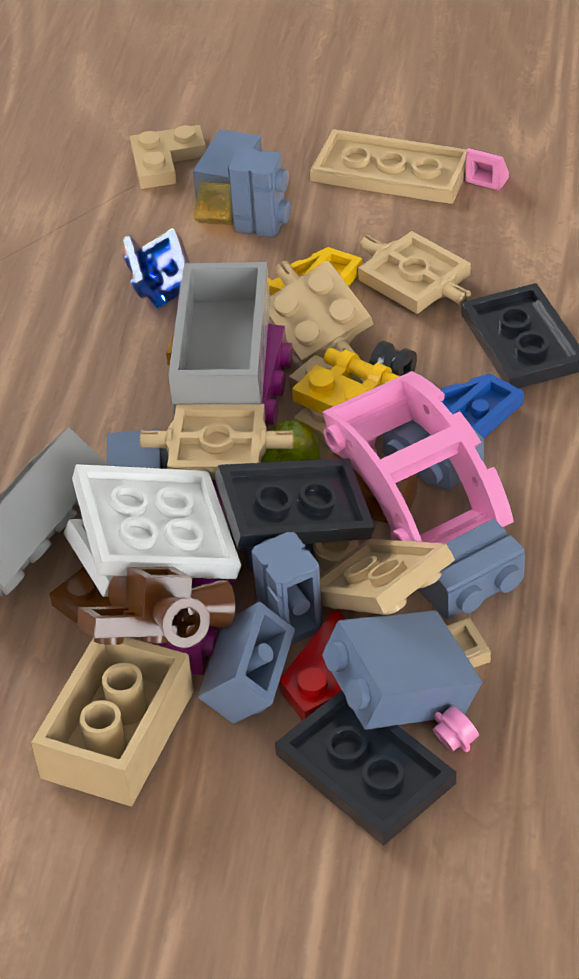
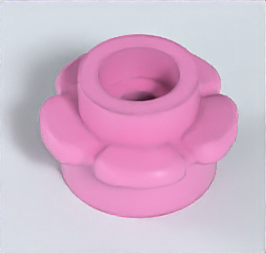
M453 705L443 714L436 712L434 717L438 725L433 728V732L438 740L450 752H454L458 747L463 752L470 751V744L479 736L471 721Z

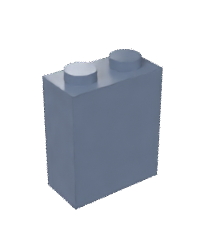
M437 610L339 620L322 654L327 668L334 675L346 696L348 705L354 710L365 730L435 720L434 715L436 712L443 714L452 705L465 715L483 683Z

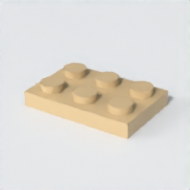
M368 539L320 575L321 606L332 609L376 613L383 616L393 614L405 606L407 603L406 598L418 588H424L435 583L442 575L440 571L455 559L447 543Z

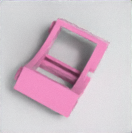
M413 371L323 411L326 424L324 438L328 447L342 458H349L352 467L365 481L392 530L391 540L447 543L493 518L502 527L513 523L510 505L495 467L487 470L475 449L481 443L477 434L460 411L452 415L441 402L444 400L445 394L438 387ZM411 420L415 421L431 435L382 459H379L366 442ZM449 458L464 486L472 510L420 535L408 506L395 483Z

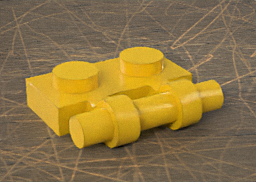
M331 347L324 355V363L333 366V368L329 370L316 364L292 388L293 402L323 414L322 412L400 376L393 374L390 367L381 363L372 365L360 360L357 353L347 349L341 352ZM354 375L366 381L362 384L350 378Z

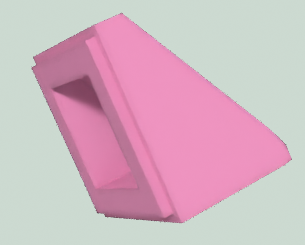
M468 148L466 150L465 182L500 191L509 178V171L504 158Z

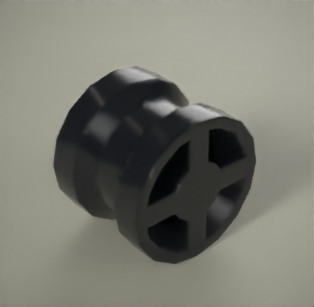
M383 340L375 347L369 363L372 365L381 363L390 367L393 374L402 376L415 371L417 355L415 351L407 348L401 351L397 350L392 343Z

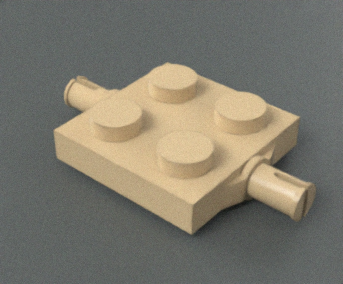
M413 231L399 240L388 244H383L370 235L362 238L360 249L371 254L373 257L358 268L359 281L418 314L441 297H447L460 306L461 302L470 300L471 292L458 286L459 283L470 276V262Z
M329 260L301 276L296 274L288 261L281 262L284 270L278 264L274 272L285 286L270 296L269 320L273 325H285L286 343H292L293 353L301 364L306 363L315 354L324 357L326 351L331 347L341 352L346 349L354 352L349 344L356 335L372 326L373 321L370 314Z
M176 404L174 420L167 431L141 430L140 434L141 449H167L169 455L167 469L209 471L211 479H215L218 465L261 463V459L267 449L293 450L294 446L293 430L267 431L264 404Z

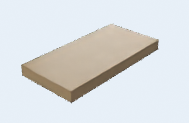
M332 129L310 170V182L453 204L465 179L467 149Z

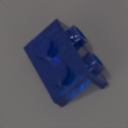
M174 228L142 248L131 235L123 238L127 251L123 258L128 268L134 274L130 281L139 297L142 299L148 297L157 309L174 298L179 297L183 263L190 262L182 238Z

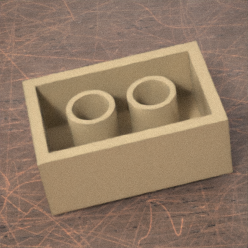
M124 637V643L119 645L99 644L94 642L93 638L31 742L40 779L132 807L194 692L188 654L129 637Z

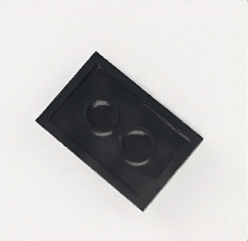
M537 283L461 302L462 317L503 381L517 388H523L579 372V344Z
M349 458L218 465L215 479L237 548L254 547L267 539L275 538L286 532H294L303 544L368 540L372 537L375 526Z
M342 690L275 742L276 755L383 846L456 784V771L398 725L365 730L354 710L348 705Z

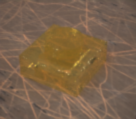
M200 182L193 218L198 223L233 225L229 184Z

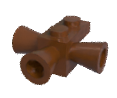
M127 567V576H113L110 581L108 598L112 606L78 607L77 627L92 636L94 642L104 645L123 644L124 637H140V640L148 643L170 642L176 647L188 648L196 645L205 637L209 626L224 629L231 626L235 615L234 591L227 580L192 588V576L175 567Z

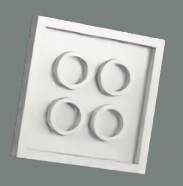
M76 464L72 481L98 575L127 576V567H175L192 576V578H237L241 563L209 471Z

